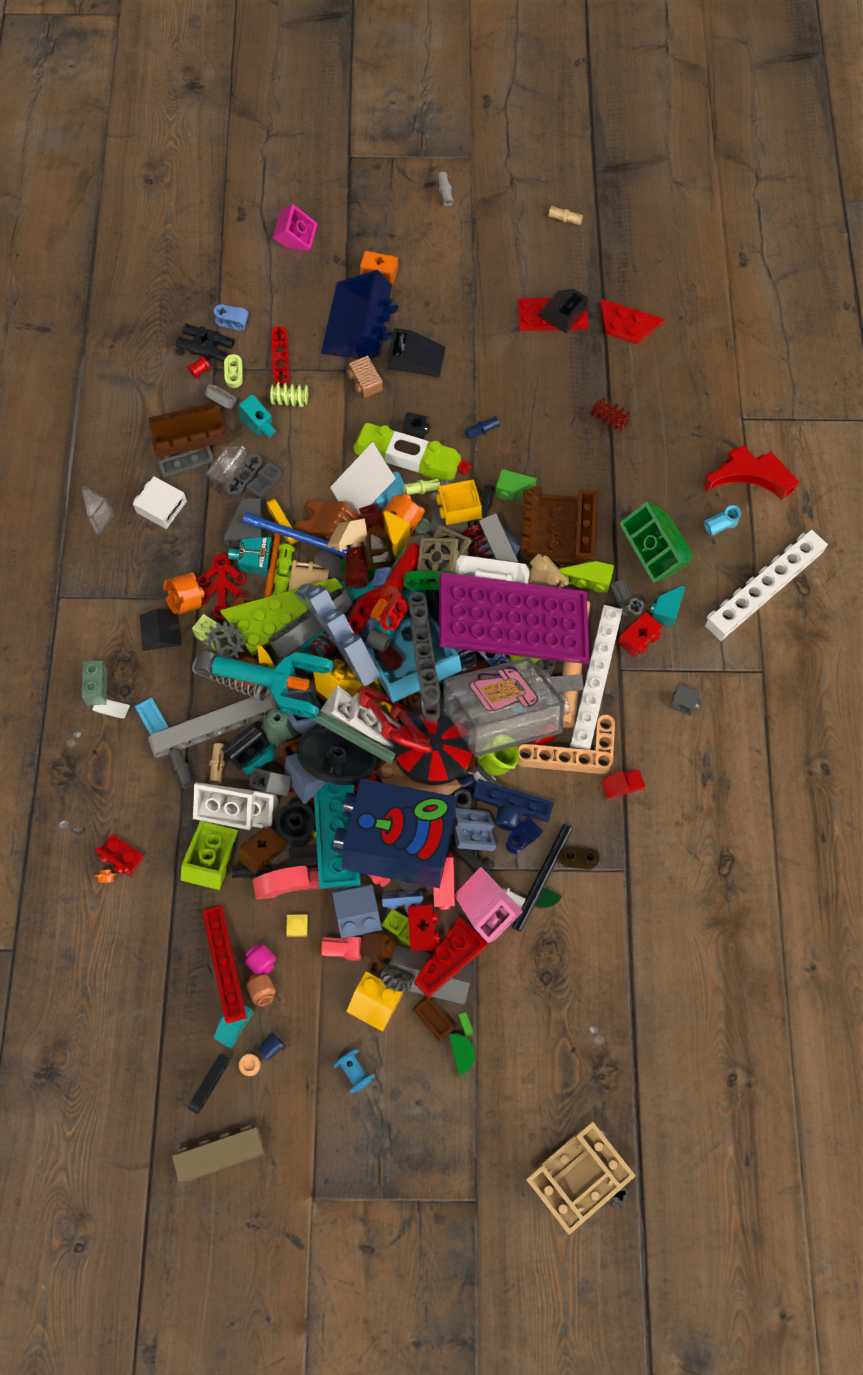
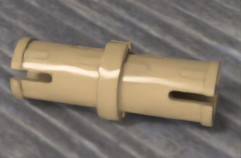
M551 206L548 217L562 220L564 223L569 222L579 226L583 220V215L573 213L569 209L564 210Z
M213 744L212 760L209 762V766H211L209 783L211 784L222 783V770L225 767V762L223 761L224 752L221 748L225 746L224 744Z

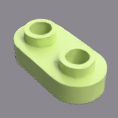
M236 354L227 356L224 361L225 382L231 388H237L243 382L242 359Z

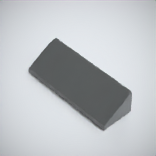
M207 446L202 450H190L188 453L177 454L157 462L163 478L214 462L210 446Z

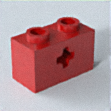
M645 612L620 635L618 644L635 658L638 654L642 655L648 649L647 645L651 642L655 643L661 637L660 632L663 626Z
M432 904L407 907L412 953L435 951L437 949L436 944L440 943L439 931H435V924L438 923L437 911L433 910Z

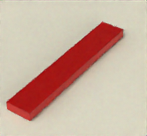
M219 905L202 910L225 1022L229 1024L246 1019V1009L223 907Z

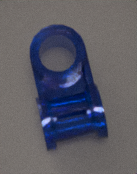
M530 817L526 818L508 836L506 841L507 851L511 854L520 853L529 844L533 843L543 833V830Z

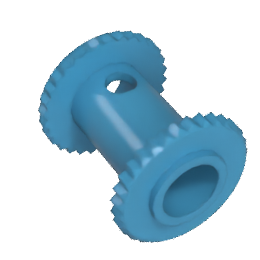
M358 1049L347 1052L333 1065L334 1069L341 1066L354 1087L350 1089V1093L360 1091L375 1078L374 1074L367 1076L356 1059L355 1055L359 1052ZM348 1063H353L352 1067H348Z

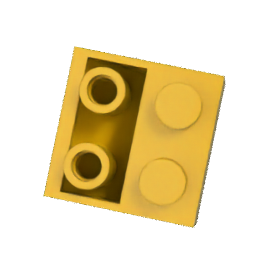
M339 659L331 660L334 663L332 672L325 674L313 672L317 691L327 699L337 686L341 687L352 697L357 694L361 686L352 670L347 668L345 663Z

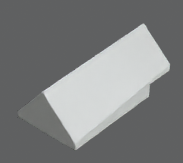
M337 686L320 711L393 752L394 740L392 738L387 739L381 735L382 724L370 708H364L359 704V697L361 695L357 693L352 697L341 687ZM384 713L391 723L395 724L398 728L401 727L400 724Z
M197 782L194 784L193 819L250 830L252 826L266 829L268 826L273 828L279 806V800L274 793Z

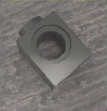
M679 684L669 708L691 716L694 710L698 711L701 704L699 696L701 693Z

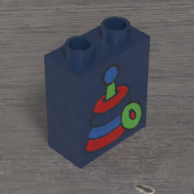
M360 779L357 794L347 792L344 800L342 816L350 818L348 828L338 827L334 837L333 852L342 853V870L440 888L455 821L457 797Z

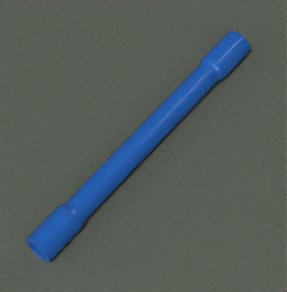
M247 512L244 514L242 522L293 538L346 558L350 555L351 547L347 546V549L336 551V547L328 548V540L265 520L262 517Z

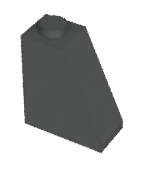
M250 497L241 500L224 535L226 548L240 547L242 539L263 537V528H257L242 522L246 512L262 517L260 498Z

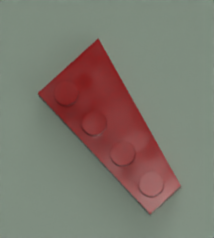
M459 916L454 926L446 934L445 939L435 950L431 959L428 960L416 977L414 984L428 998L431 997L485 950L488 943Z

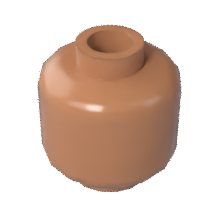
M254 974L249 978L245 986L248 997L254 1005H268L273 1001V997L276 994L275 987L268 975Z

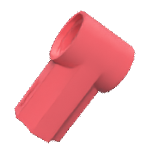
M323 937L321 955L360 961L362 960L361 948L363 938L347 937L341 939Z

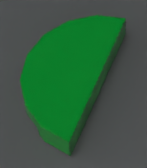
M449 1034L460 1077L466 1074L472 1067L475 1060V1051L472 1043L465 1036Z

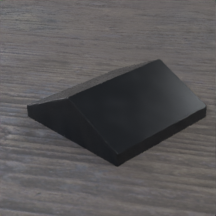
M155 609L140 615L143 651L181 646L178 613L174 614L172 610Z

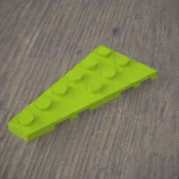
M336 578L313 584L314 586L321 585L327 589L329 594L343 588ZM297 588L223 609L220 612L229 625L234 623L233 629H241L238 632L239 635L244 634L241 641L245 642V647L253 656L258 653L257 646H262L263 648L269 646L268 640L273 634L306 612L308 608L297 599L294 593L299 590Z

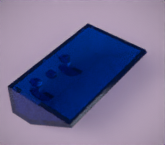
M378 269L337 282L321 354L355 359L368 355L369 358L378 356L380 342L392 338L393 332L385 333L387 326H384V323L390 320L391 316L389 314L395 313L398 305H391L393 299L389 298L392 284Z

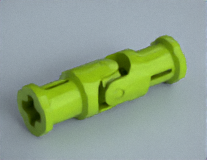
M281 544L278 546L280 552L279 559L276 560L277 568L273 581L275 589L271 596L287 592L293 564L292 553L295 551V547L292 545Z

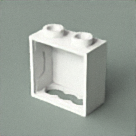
M153 477L151 481L145 484L141 494L136 496L133 506L136 513L167 529L187 500L184 492ZM181 500L180 505L175 509L174 513L171 514L173 512V509L178 505L179 501Z

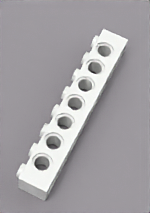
M813 530L807 534H801L796 540L797 543L794 545L791 543L784 550L785 553L782 556L778 554L771 561L772 564L769 567L764 566L756 578L753 576L746 582V587L737 589L733 594L734 597L730 600L726 599L720 605V609L717 612L713 610L707 616L708 620L705 627L722 641L819 557L828 544ZM736 604H740L743 608L737 607ZM723 615L728 616L730 619H725Z
M607 605L603 607L570 748L590 750L623 609Z

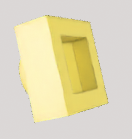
M287 915V937L308 936V915Z

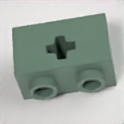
M84 661L82 699L87 706L106 705L107 668L103 661Z

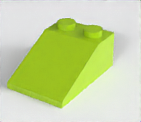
M200 821L181 865V881L220 890L239 830Z

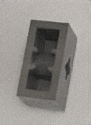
M253 767L249 787L287 796L291 789L292 777Z

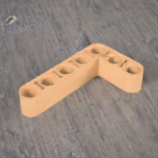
M610 715L599 717L595 727L594 750L523 744L518 748L519 765L531 768L605 774L610 770L613 762L615 721ZM605 723L609 728L604 729L600 724ZM599 742H606L608 747H602ZM525 752L528 753L530 757L525 759L522 758L520 754ZM545 754L549 759L542 760L539 756ZM565 756L569 761L562 762L559 757ZM585 758L588 763L582 764L579 762V759ZM605 760L608 765L602 766L598 761Z

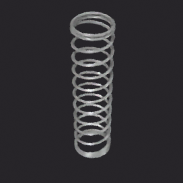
M198 656L195 658L192 666L193 672L195 674H199L194 670ZM199 674L214 682L217 681L219 684H224V686L230 687L233 690L236 689L237 692L255 697L259 701L265 700L270 693L267 687L265 695L259 698V693L263 688L261 685L258 686L255 695L257 684L249 692L250 683L242 689L243 681L236 687L237 680L230 684V678L224 682V677L218 679L217 675L207 677L206 675Z

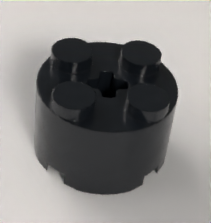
M292 802L281 807L276 815L275 823L278 834L286 841V844L294 847H303L314 838V833L316 832L315 814L307 804ZM298 822H300V825H297L296 827L293 826V824H297Z

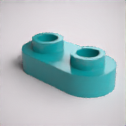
M270 744V746L242 767L245 774L252 775L253 767L261 769L265 763L275 758L272 751L275 749L273 744Z

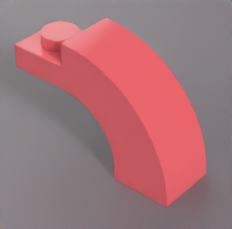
M290 867L258 876L253 879L255 898L269 899L292 891L320 889L318 867Z

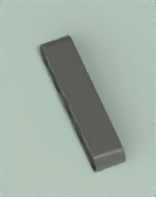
M344 588L337 589L329 594L335 607L343 614L353 608L354 604ZM308 609L273 634L268 641L277 656L284 657L324 628Z

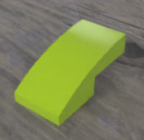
M392 909L381 927L410 947L408 918Z

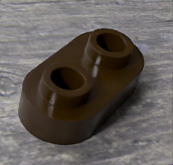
M565 847L559 856V861L564 867L575 869H594L600 860L596 850L582 847ZM566 854H572L573 859H568ZM591 855L593 860H587L586 856Z

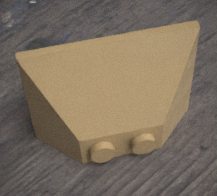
M591 1122L540 1164L526 1180L567 1234L570 1235L636 1175L594 1122Z

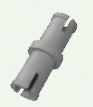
M440 172L437 175L439 193L442 194L443 204L450 206L454 203L451 193L452 187L449 184L447 173Z

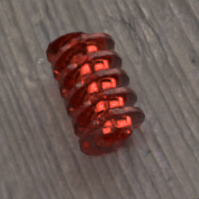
M606 397L598 400L593 406L590 415H595L597 419L602 417L603 423L607 422L609 426L614 424V429L620 428V432H623L629 422L630 411L623 414L624 408L622 407L618 411V404L611 407V400L606 404Z
M353 547L345 554V584L352 589H362L367 586L369 579L365 550L363 547Z

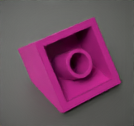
M291 204L280 211L273 239L285 248L310 251L317 222L294 204Z

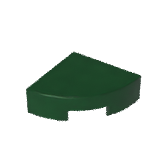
M543 888L535 907L540 909L552 907L560 901L562 896Z

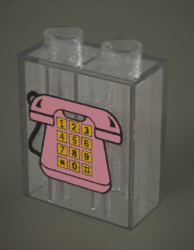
M530 657L444 679V711L475 757L563 732L564 715H568L570 712L568 698L564 692L557 693L552 686L549 673L545 669L539 670Z

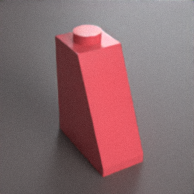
M448 850L441 886L440 888L433 887L434 907H438L441 910L450 909V906H455L453 855L451 850Z

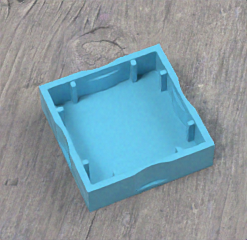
M428 613L438 681H441L462 671L459 655L455 649L439 647V628L434 618ZM409 615L404 618L385 652L366 645L367 638L362 639L380 674L378 680L392 703L419 691L412 639L410 642L403 641L401 631L405 627L407 629L410 628Z

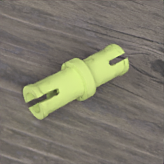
M439 479L429 481L418 480L416 483L403 484V493L407 495L419 493L422 495L425 492L438 491V486H440Z

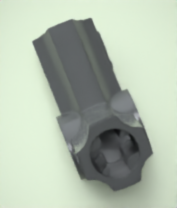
M618 580L610 585L611 592L616 601V608L623 609L621 619L642 613L644 608L643 601L632 596L625 580Z

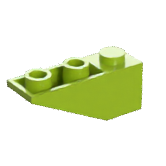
M594 561L560 568L559 570L568 579L569 584L575 585L578 588L593 589L598 593H607L614 565Z

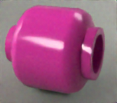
M256 944L245 954L247 957L245 960L246 965L256 975L263 973L268 975L275 968L273 963L276 961V956L266 945L259 946Z

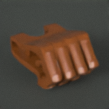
M307 500L304 509L306 514L312 518L309 520H297L293 529L330 541L338 523L358 520L360 516L343 501L321 502Z

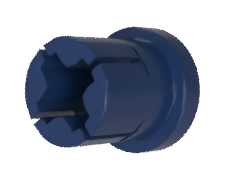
M271 1032L269 1038L258 1050L269 1061L280 1050L283 1051L286 1046L275 1033Z

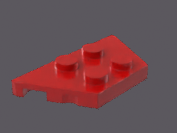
M601 299L600 307H602V319L606 335L638 345L664 322V318Z

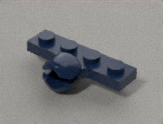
M478 779L472 797L473 800L497 807L498 812L495 824L500 829L506 831H515L521 816H528L548 823L554 804L552 801Z

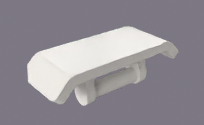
M460 555L456 561L455 572L459 575L528 584L529 570L526 564Z

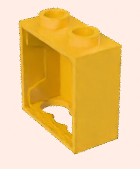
M474 479L438 486L436 501L437 505H441V508H439L440 517L445 519L446 525L482 519V506Z

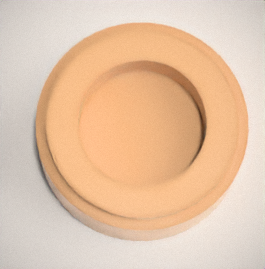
M246 1054L239 1061V1069L246 1076H254L260 1070V1060L253 1054Z

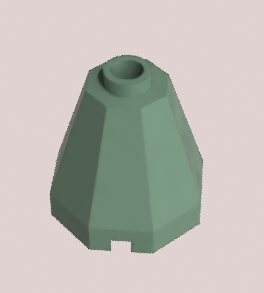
M279 709L269 712L264 717L259 730L268 743L273 744L275 748L298 738L301 734L292 727L287 714Z

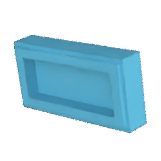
M152 697L135 706L150 735L169 728Z

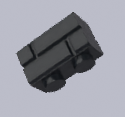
M251 724L221 749L229 761L240 770L246 763H249L270 746L264 735Z

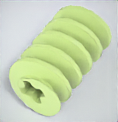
M277 382L276 387L272 384L271 404L275 405L278 401L279 405L285 402V405L289 406L292 402L293 407H296L297 403H299L300 407H303L308 402V386L305 385L304 390H302L300 384H298L297 389L294 388L293 383H291L290 388H287L286 383H284L283 388L280 387L279 382Z

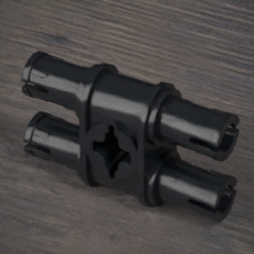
M187 323L184 324L183 334L195 337V339L191 341L178 337L175 344L176 348L187 350L191 355L203 356L207 360L212 358L222 362L225 361L228 352L216 349L215 347L221 345L232 349L235 344V338L224 336L219 331H212L204 326L195 327Z

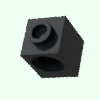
M406 412L402 427L403 434L424 440V436L429 433L430 424L427 423V416Z

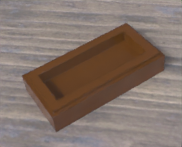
M426 997L413 1009L415 1014L439 1042L456 1029L430 997Z

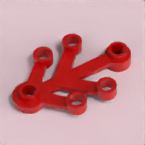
M217 554L212 560L213 566L204 575L199 576L197 582L200 587L205 588L209 585V579L218 572V578L204 590L206 599L202 600V605L207 604L209 597L218 589V605L214 608L213 612L217 620L224 621L225 618L219 616V614L221 613L220 610L228 608L226 606V589L235 596L236 600L240 594L246 597V593L243 590H239L226 579L225 571L235 579V583L238 586L245 585L246 577L231 566V560L227 555ZM201 580H206L205 583H200Z

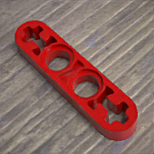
M277 326L273 328L271 333L273 378L275 385L279 382L280 387L283 388L284 383L287 386L290 384L288 335L284 327ZM278 334H281L282 341H278ZM278 347L285 348L281 353L276 351ZM278 362L286 363L283 367H278L276 365ZM280 373H283V381H280Z

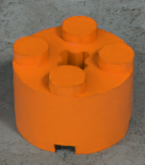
M403 493L401 496L394 495L382 511L381 516H384V512L388 511L410 523L411 535L421 521L425 510L412 502L411 497Z
M193 572L175 576L164 581V591H168V596L165 598L174 614L178 613V615L201 608L202 598L205 595L202 587L198 586Z

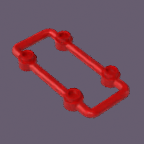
M364 686L358 689L361 695L359 697V704L364 708H370L382 724V736L387 739L392 738L402 746L426 754L431 753L430 738L419 731L406 714L407 708L397 701L392 703L387 694ZM377 699L391 705L390 715L395 719L403 721L414 736L413 740L398 734L399 728L387 719L375 701Z

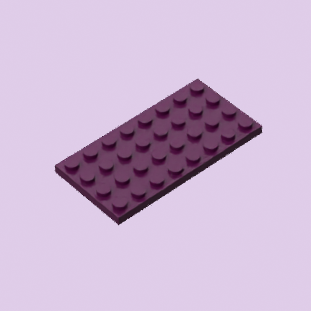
M441 572L439 575V647L587 664L589 662L587 591Z

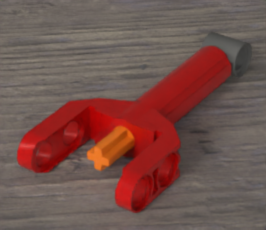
M428 534L410 536L407 540L406 549L383 586L369 591L357 600L346 618L351 629V623L354 621L355 630L353 632L355 634L363 630L370 617L380 620L384 630H394L398 626L409 607L401 593L404 588V574L408 571H414L416 568L421 537L431 538ZM361 607L363 608V611H364L363 616H361V614H360V608H361ZM387 617L390 619V626L387 624Z

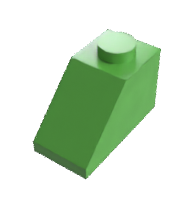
M502 469L496 486L495 496L502 500L513 501L523 496L525 489H531V486L536 487L537 478Z

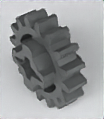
M224 621L223 626H220L219 622L216 623V628L210 626L211 633L205 632L208 639L203 640V642L208 643V646L204 650H210L216 656L230 659L233 656L239 658L237 652H243L244 650L240 646L245 645V642L241 641L244 634H238L241 629H233L234 623L230 627L227 626L226 621ZM221 629H226L225 633L218 636L215 634L217 631ZM232 633L237 637V644L232 642ZM225 637H227V641L231 645H233V647L225 645L224 648H222L221 643L218 640H216V638L224 639ZM211 640L217 644L216 652L212 648ZM227 649L234 650V652L229 655H222L223 652Z

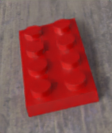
M518 298L519 331L560 330L538 316V313L551 298ZM587 306L586 311L569 330H588Z

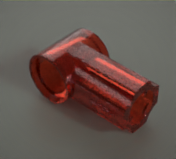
M390 645L385 652L373 648L376 660L381 661L389 670L396 671L401 667L403 658Z

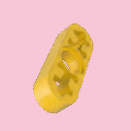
M275 499L267 501L266 506L277 524L292 528ZM284 536L289 545L298 542V540Z

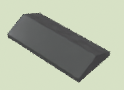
M395 945L389 967L397 968L401 972L404 971V974L410 977L412 985L409 992L425 995L414 984V981L433 954L427 952L412 953L411 948ZM467 964L431 997L465 1006L474 964Z

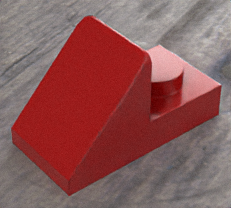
M639 769L626 773L620 770L601 780L607 799L645 789Z

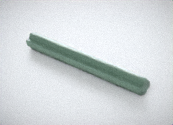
M319 711L316 719L309 718L387 763H392L395 759L396 754L321 711Z

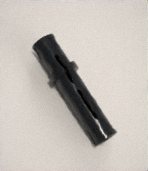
M489 485L483 486L480 499L482 519L487 517L488 510L492 506L491 499L495 490L493 486L490 487L489 491ZM481 519L475 520L474 525L481 526L479 523ZM482 527L481 531L477 533V536L482 535Z

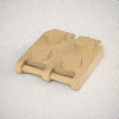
M538 553L530 561L533 568L526 565L529 570L528 584L556 587L562 581L557 587L562 588L570 583L548 556L543 557Z
M293 560L288 591L297 589L306 583L315 584L328 580L329 570L313 569V567L323 568L314 564L313 561L304 563ZM297 566H307L309 568H302Z

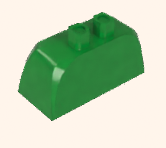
M646 501L620 522L622 530L653 583L672 577L691 563L692 553L674 521L661 508Z

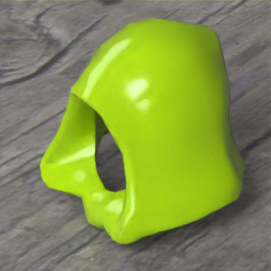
M488 731V741L478 753L477 760L489 775L501 776L519 764V749L512 738L501 733Z

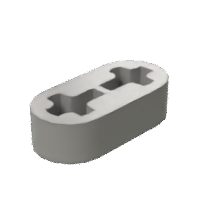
M211 384L207 386L205 391L207 397L226 408H234L237 401L235 396L218 386Z

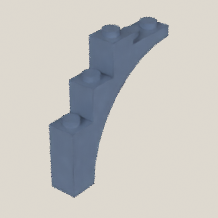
M311 583L301 585L298 588L299 590L294 592L297 599L311 611L329 634L357 681L365 687L379 678L380 674L362 639L353 632L345 615L335 607L327 589L321 585L314 586Z

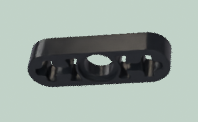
M222 1053L217 1057L188 1106L189 1110L199 1114L228 1067L231 1058Z

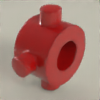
M462 460L459 466H457V470L462 475H466L469 469H472V466H469V463L465 460Z

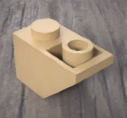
M365 519L338 523L327 544L328 548L336 547V551L347 549V545H350L351 548L362 546L361 542H365L367 536Z

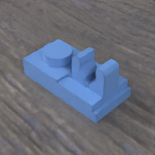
M422 890L382 892L383 907L395 909L405 904L407 913V907H410L412 904L421 906V900H423Z

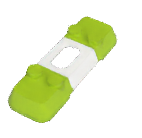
M366 423L360 429L353 447L355 454L360 456L373 442L386 463L421 473L428 478L439 479V481L449 480L451 482L454 480L458 471L457 466L461 462V455L453 448L443 446L438 441L430 442L390 430L386 425L380 427ZM398 440L408 441L419 445L420 452L417 455L397 451L394 448V444Z

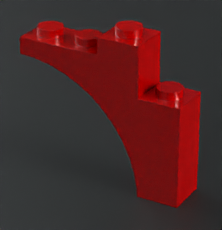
M742 445L738 449L734 448L729 452L727 462L722 464L719 470L716 472L712 471L705 477L706 480L703 487L710 491L724 484L748 483L765 488L782 500L796 490L799 481L772 451L766 455L762 454L756 459Z

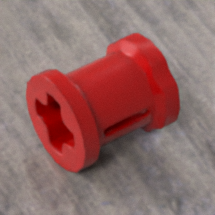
M200 356L199 360L192 365H187L188 371L195 379L199 378L198 375L204 371L211 369L203 356Z

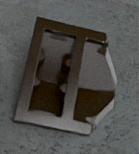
M375 534L366 536L364 550L368 570L393 566L395 561L391 541Z

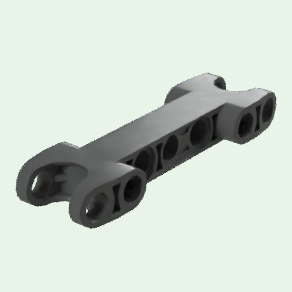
M414 592L408 598L409 623L416 662L421 710L425 720L434 721L440 717V689L428 620L427 601L423 593ZM414 598L422 599V601L420 602H414L412 600ZM428 710H434L436 711V714L428 715L426 712Z

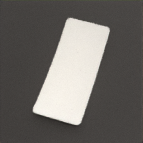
M106 699V705H94L93 711L125 718L130 705Z

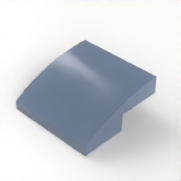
M456 808L453 831L457 848L495 850L497 845L492 833L494 822L490 811Z

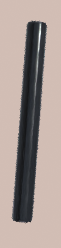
M563 824L521 907L523 912L512 924L514 930L522 931L573 830L572 826Z

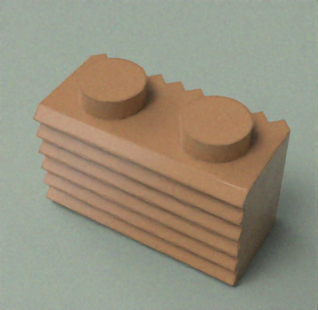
M368 355L348 363L349 370H347L350 380L354 379V385L358 394L361 393L366 398L382 392L383 382Z

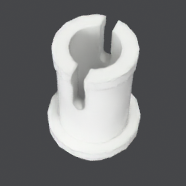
M503 888L505 893L521 909L526 898L509 891L510 888Z

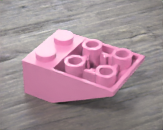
M482 867L454 894L473 927L488 943L496 940L523 912Z

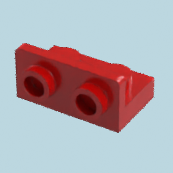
M113 833L101 848L97 847L95 849L99 854L97 858L105 864L108 862L113 864V869L122 876L124 873L131 876L145 858L144 855Z

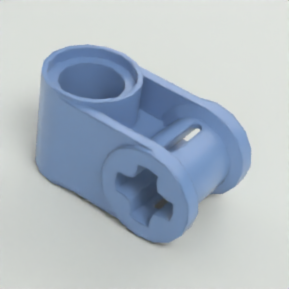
M224 304L217 305L214 308L216 325L237 331L245 329L249 314L246 309L226 306Z

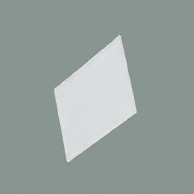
M372 442L330 488L338 501L347 503L360 516L396 478Z

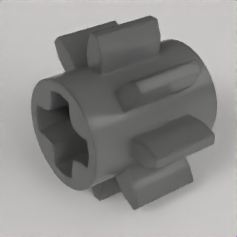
M624 1186L620 1190L623 1191V1195L620 1196L621 1200L619 1201V1198H614L613 1196L611 1198V1207L619 1203L620 1208H624L623 1202H631V1199L628 1198V1193H631L632 1190H627Z

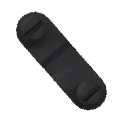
M454 833L451 835L449 849L474 873L482 867L490 874V869L494 867V862H489V857H484L481 861L475 855L470 854L467 849L457 848Z

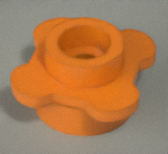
M111 869L99 870V874L94 875V877H97V883L114 882V876L117 873H112Z

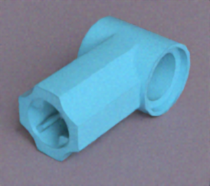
M735 505L728 506L725 511L705 520L704 526L707 533L713 536L727 528L736 527L741 517L740 508Z

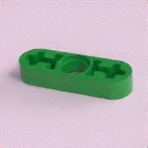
M408 571L404 574V586L412 590H439V575L441 572L457 573L452 571ZM428 579H435L436 581H435V582H428L427 580H428Z

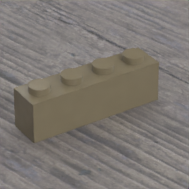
M252 1125L241 1128V1133L232 1135V1132L220 1135V1140L211 1143V1139L199 1142V1147L190 1150V1146L177 1150L178 1154L173 1155L172 1158L178 1182L183 1183L265 1155L259 1128H253Z

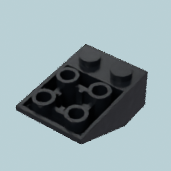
M394 328L388 352V369L439 377L445 346L414 331Z

